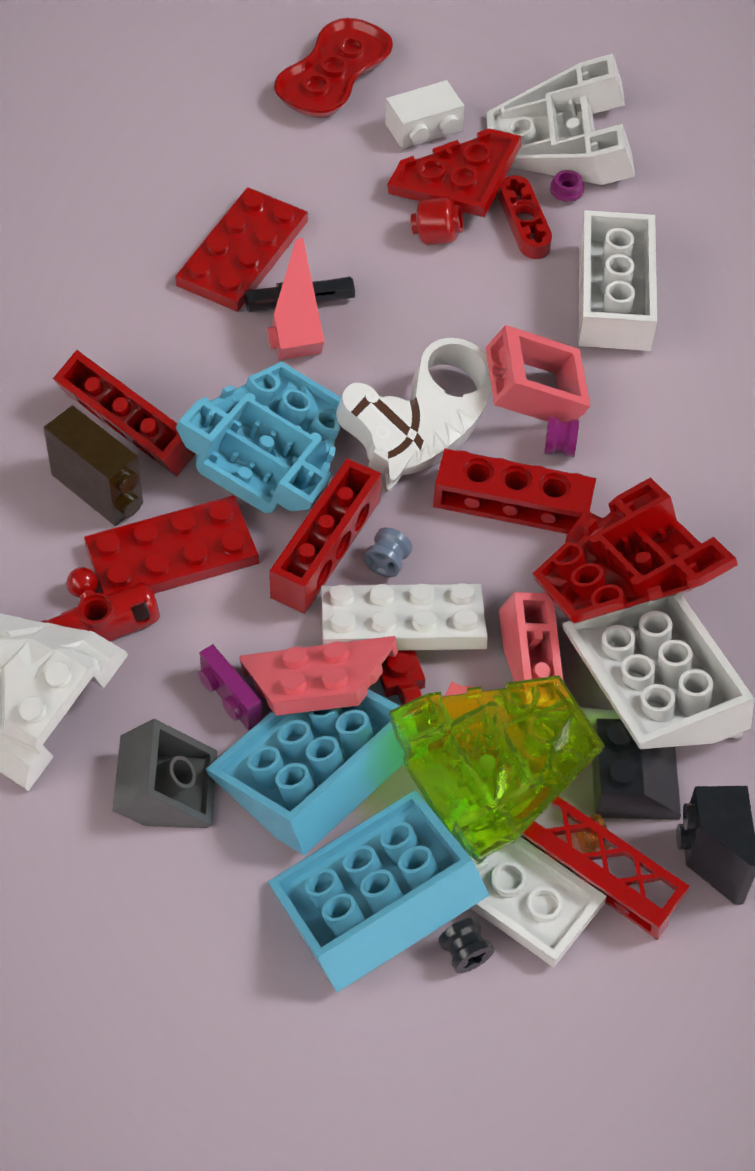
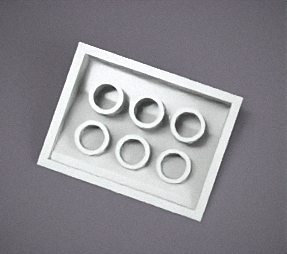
M682 594L645 602L628 609L574 624L571 620L563 623L564 632L639 749L713 744L751 729L755 698Z

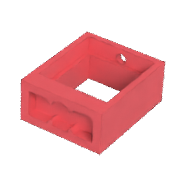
M505 325L485 347L495 406L547 422L549 416L557 417L560 422H569L571 419L578 420L590 407V398L587 391L580 349ZM524 364L554 373L558 389L527 380Z

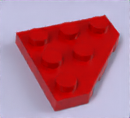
M488 128L477 132V138L461 144L458 140L435 147L432 149L433 154L415 159L414 156L402 159L387 183L388 194L419 202L424 199L449 197L454 201L455 205L461 206L462 212L485 218L522 146L521 135Z

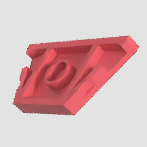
M388 636L349 642L337 641L326 645L292 647L287 650L240 655L239 660L244 675L251 677L257 692L261 697L266 698L268 706L278 716L359 706L368 694V688L376 683L382 675L383 669L381 664L387 656L395 657L398 653L396 637Z

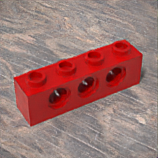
M76 350L52 378L67 396L176 477L196 454L185 447L176 430L178 423L80 351Z
M444 448L435 482L433 507L568 534L585 510L590 511L596 478L584 476L580 473L548 469L540 465H528L508 461L504 458H492L463 450L457 451Z
M348 458L345 460L269 570L271 599L306 614L320 593L321 586L326 584L379 504L381 494L380 472Z

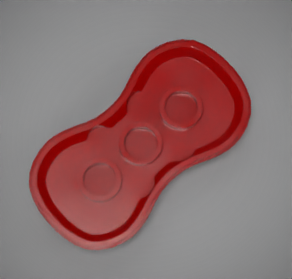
M340 18L332 21L322 28L318 34L314 49L307 57L279 73L274 83L275 92L288 107L301 114L318 118L330 116L340 110L347 102L355 80L364 73L378 67L389 56L393 48L392 38L382 28L364 20Z

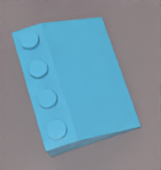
M368 689V694L359 706L278 716L272 711L207 767L206 771L219 786L276 839L304 856L422 747L411 711Z
M416 790L268 881L273 892L337 993L490 896L472 858Z

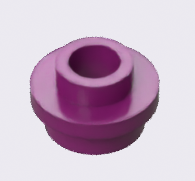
M560 171L551 181L550 192L560 201L573 202L580 199L584 194L585 186L582 177L575 171Z

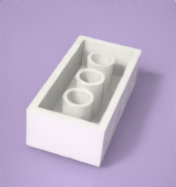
M584 210L579 240L578 346L651 351L657 326L655 215Z

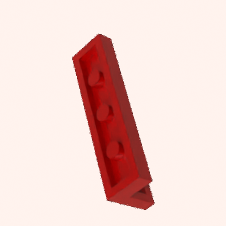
M546 787L541 790L514 826L516 834L606 895L605 904L657 940L668 927L669 917L689 891L690 886ZM547 802L562 813L564 826L546 829L533 819ZM568 817L578 824L569 825ZM591 832L598 838L600 851L579 852L573 848L571 833ZM565 834L567 843L560 839L558 835ZM604 842L614 849L605 850ZM626 856L634 862L636 876L618 879L609 872L607 858ZM601 859L603 868L592 860ZM640 867L648 871L650 874L642 875ZM662 881L674 889L675 892L664 907L660 908L646 898L644 883ZM638 884L639 892L631 888L629 885Z

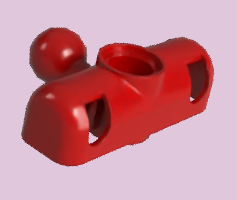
M79 567L69 573L66 581L70 594L80 598L78 606L62 612L59 616L49 620L44 619L41 622L92 631L111 642L116 638L156 623L160 618V612L155 595L148 584L143 582L137 583L136 586L126 590L121 589L108 595L95 593L98 586L97 576L91 569ZM146 602L150 613L149 617L143 621H135L131 608ZM98 617H103V618L100 619V620L94 621V619H96V618H98Z

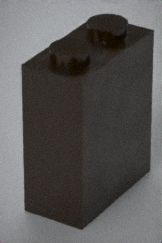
M73 405L43 427L53 477L114 526L118 525L126 517H132L138 512L143 504L139 460L135 453Z

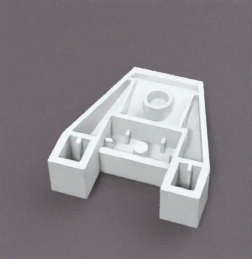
M613 54L580 62L486 112L487 128L521 135L522 146L511 168L556 176L558 172L563 170H572L582 177L583 182L598 185L635 177L632 151L623 124L595 131L593 114L625 105L622 81Z

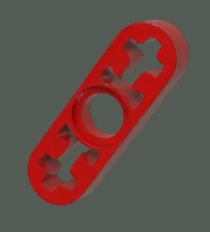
M507 176L500 187L499 201L521 253L528 258H544L551 249L552 232L530 182L522 176ZM516 194L520 195V200L516 201ZM528 213L534 218L525 221L519 219L516 215ZM531 233H534L535 240L530 239Z

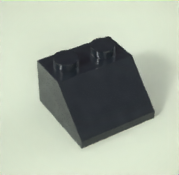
M596 719L591 740L595 818L680 820L681 808L675 747L639 749L621 719Z
M695 786L690 803H684L683 824H677V847L679 850L685 851L687 867L733 904H744L755 878V832L748 786Z

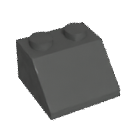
M155 718L120 735L112 811L144 826L207 828L212 826L215 781L208 775L206 768L217 760V750Z

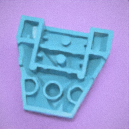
M281 361L249 376L246 384L235 389L233 385L223 388L221 395L211 401L207 397L196 401L178 421L176 430L185 447L196 453V468L198 472L264 513H273L280 505L289 511L309 510L326 489L330 480L331 473L329 468L335 455V438L340 430L336 411L341 397Z

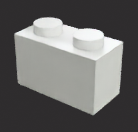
M445 80L386 98L385 124L401 149H405L463 131L465 106L449 82Z

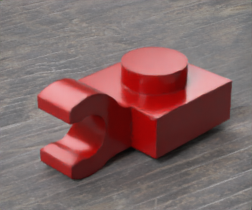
M398 650L395 657L387 656L381 664L383 673L379 680L386 697L398 695L401 706L411 711L412 717L421 715L422 709L419 703L423 702L420 689L425 688L426 678L415 650Z

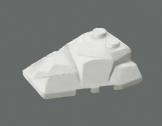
M0 613V773L29 791L54 757L43 746L47 738L90 680L105 688L127 658V652L92 631Z

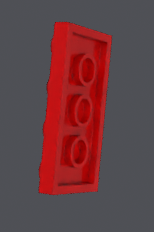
M247 187L175 276L176 286L238 312L245 304V291L255 290L306 225L308 222V211Z
M234 495L84 536L85 547L97 576L101 592L105 595L121 589L126 590L141 582L148 584L153 593L156 594L259 564V554Z

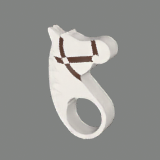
M443 338L431 343L423 352L413 377L410 401L394 396L381 397L371 386L364 383H352L344 390L336 411L337 421L343 429L356 437L364 445L367 457L370 460L368 466L383 474L384 489L387 493L392 491L402 475L413 474L437 464L442 459L444 448L457 450L468 439L477 426L492 391L487 355L481 348L467 340ZM437 365H451L460 368L472 378L477 390L469 394H463L462 397L448 395L444 389L434 382L428 369Z

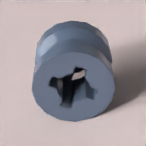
M387 527L380 528L374 537L375 544L369 546L364 553V561L377 574L384 577H395L402 569V560L410 555L412 544L406 535L400 531Z

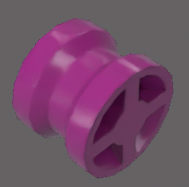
M549 416L544 454L552 455L555 452H563L567 457L574 458L579 420L571 419L569 422H560L557 417Z

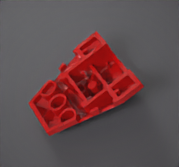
M650 477L617 495L608 503L611 511L598 524L596 520L591 519L583 526L586 534L577 543L566 542L532 574L535 582L574 624L628 609L645 602L689 592L736 567L738 564L736 557L715 537L701 543L677 521L671 496Z

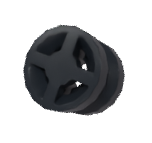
M466 918L448 927L439 937L438 942L442 949L450 952L452 955L451 964L457 973H465L479 967L494 953L495 949L491 942L483 939L481 936V925L476 918Z

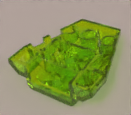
M560 676L507 682L505 688L482 691L481 686L467 688L464 694L442 696L441 692L427 693L389 712V718L396 739L405 752L403 760L406 769L429 807L467 854L475 861H479L514 843L563 790L597 757L605 746Z

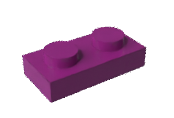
M214 644L199 652L201 670L198 671L199 678L209 692L215 690L222 698L223 707L229 717L234 721L239 719L249 731L262 720L261 700Z

